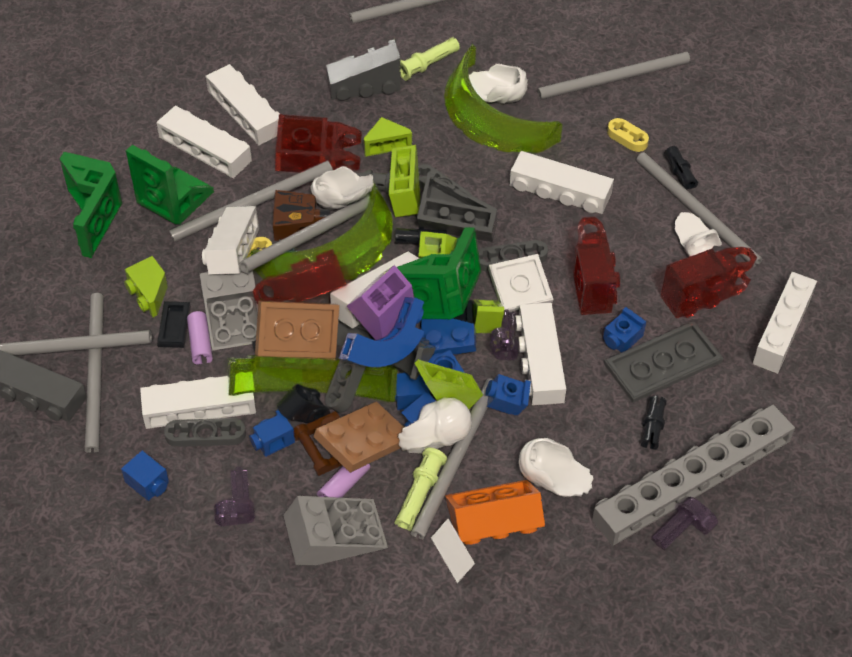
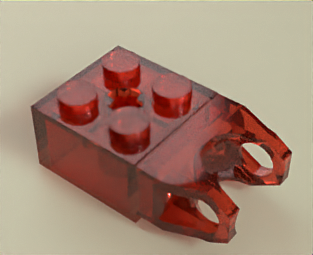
M279 114L275 171L303 172L325 161L330 162L333 170L340 167L359 170L360 157L350 151H345L343 148L360 144L362 131L340 122L327 121L328 118ZM347 134H353L357 137L354 139H349L344 136ZM351 160L354 161L355 164L347 165L343 162Z
M584 217L578 224V243L575 246L573 270L580 314L612 313L613 304H617L616 288L620 287L619 272L614 271L616 265L615 253L610 252L606 231L601 221L596 217ZM586 224L595 225L598 230L597 232H590L587 234L585 233L583 226Z
M747 247L725 248L717 252L709 249L671 263L666 267L660 297L676 319L682 316L691 317L698 310L705 307L709 309L714 308L721 301L736 296L747 289L751 279L747 277L745 272L753 267L757 256L751 248ZM738 254H745L750 258V261L736 262L735 257ZM739 277L743 279V284L736 285V281Z
M333 249L326 250L316 255V260L309 261L308 257L298 260L290 265L291 269L265 278L252 291L256 303L258 304V301L284 302L295 298L296 302H301L348 285L351 278L341 251L334 253ZM265 285L272 287L274 297H269L264 293Z

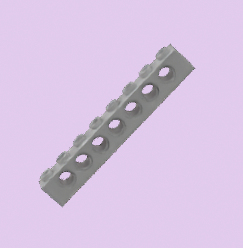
M774 405L764 410L762 408L758 409L749 419L734 423L728 431L723 434L717 433L713 435L707 443L700 447H692L678 460L672 459L657 472L647 473L638 483L632 486L626 485L612 498L600 500L594 507L592 521L611 545L614 546L789 443L795 427ZM643 497H649V498H651L652 500H647V499H645V498H643ZM620 510H626V511H628L629 513L626 514V513L621 512Z

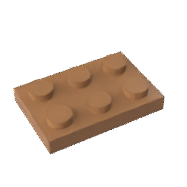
M258 301L255 355L268 357L336 358L339 305L330 303Z
M376 401L317 428L314 438L351 473L400 449L398 434L402 433L404 426Z

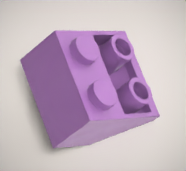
M394 265L380 274L347 307L372 337L378 340L391 332L405 297H414L413 288L410 282Z

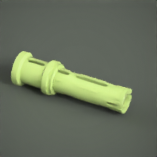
M451 37L423 53L416 52L412 54L411 58L405 61L400 60V77L407 81L413 74L426 71L430 64L459 51L460 46L457 39Z
M430 447L424 449L422 453L423 460L420 466L413 472V485L395 520V524L398 527L409 531L412 530L430 487L434 486L437 482V474L441 465H444L447 461L446 455L438 449Z

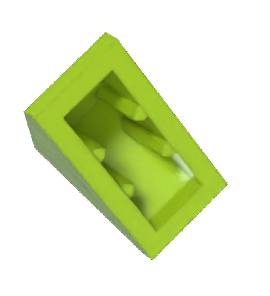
M381 117L364 137L365 157L392 152V148L411 146V129Z
M473 299L476 333H500L504 306L498 300Z

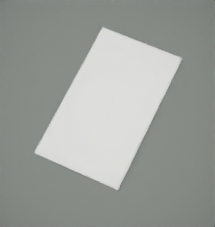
M447 519L431 539L458 583L475 563L451 522Z

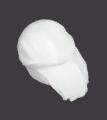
M495 64L490 67L489 71L472 72L471 75L467 74L466 79H463L462 86L471 94V97L484 102L504 104L517 102L525 95L528 79L526 78V72L519 67Z
M340 167L336 170L326 171L321 176L315 178L311 185V192L321 207L330 210L340 209L364 198L372 191L374 186L373 175L360 177L351 169Z
M444 397L422 407L419 420L402 428V433L398 434L399 446L402 451L407 450L408 453L421 454L428 447L439 449L444 446H452L454 443L463 440L469 433L472 425L471 413L467 406L456 398Z
M537 438L529 441L522 448L518 461L520 471L535 486L543 487L562 497H580L583 493L588 494L592 488L593 475H590V469L577 462L565 445L549 438Z

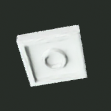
M538 254L489 265V274L498 301L504 306V313L520 310V305L553 302Z

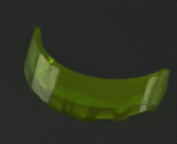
M472 44L450 75L445 87L444 101L447 113L454 125L473 141L508 153L511 151L543 152L561 142L562 123L559 121L537 122L515 118L493 108L477 94L468 75V68L475 65L476 46Z
M374 180L368 207L361 219L349 231L324 245L302 251L286 252L255 268L254 271L271 287L280 289L281 285L299 287L302 291L316 290V286L331 284L334 287L357 278L360 273L372 268L382 258V252L386 246L390 245L393 228L391 211ZM254 249L250 252V254L252 256L253 254L261 250Z
M247 355V358L231 357L228 358V395L290 391L296 384L317 389L321 393H327L340 359ZM391 365L384 367L366 366L355 396L395 402L397 369ZM352 369L348 371V373L345 376V379H347L350 376Z

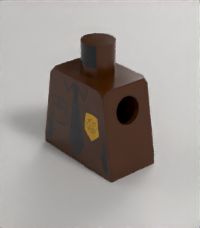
M275 190L273 215L274 241H280L331 215L330 209H316V198L312 194Z

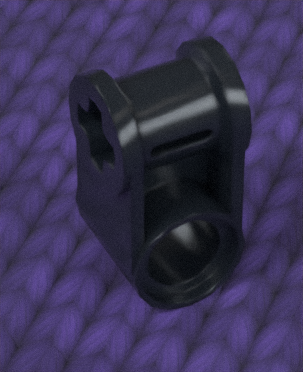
M300 384L294 385L277 403L280 413L291 421L311 423L331 413L329 408L321 402L320 393L317 389L304 387Z

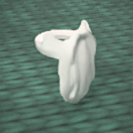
M681 212L675 220L676 234L680 239V243L685 248V252L691 259H693V255L709 254L714 246L722 245L715 229L709 230L702 220L694 214Z

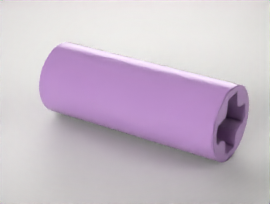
M192 312L187 316L192 361L196 365L202 364L201 355L206 357L207 363H210L213 358L207 316L204 312Z
M367 464L351 473L343 466L317 492V496L342 498L370 469V465Z

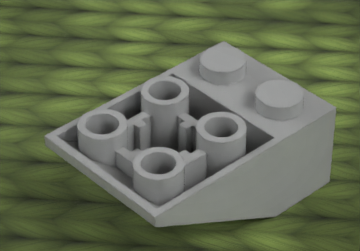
M253 270L248 273L240 271L238 274L208 275V272L199 273L212 351L252 344V341L256 340L258 298Z
M297 496L283 515L296 565H320L388 548L374 499Z

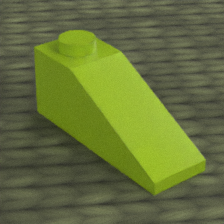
M416 145L392 148L389 197L395 217L411 216L419 212L420 185Z
M419 359L415 362L424 382L437 401L444 397L456 398L470 409L483 396L472 375Z

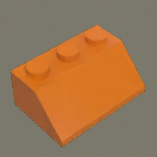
M528 480L445 495L452 525L461 541L467 545L479 543L482 538L487 537L503 539L508 537L509 533L518 531L523 534L533 533L537 531V528L545 526L541 493Z

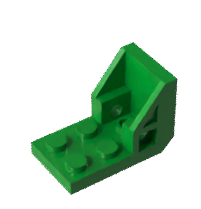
M131 145L126 150L136 202L174 224H181L214 192L212 186L177 167H172L167 161L156 158L147 150H142L134 145Z
M63 152L60 162L67 189L82 210L80 215L75 217L73 228L77 234L78 246L82 256L92 258L122 205L116 173L110 162Z
M475 227L464 228L461 236L457 238L454 251H451L450 254H431L397 267L412 285L414 297L424 301L422 319H452L464 313L481 274Z

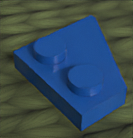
M453 318L421 319V330L425 331L422 337L430 341L429 345L436 346L433 355L449 350L453 354L476 351V329L473 323Z

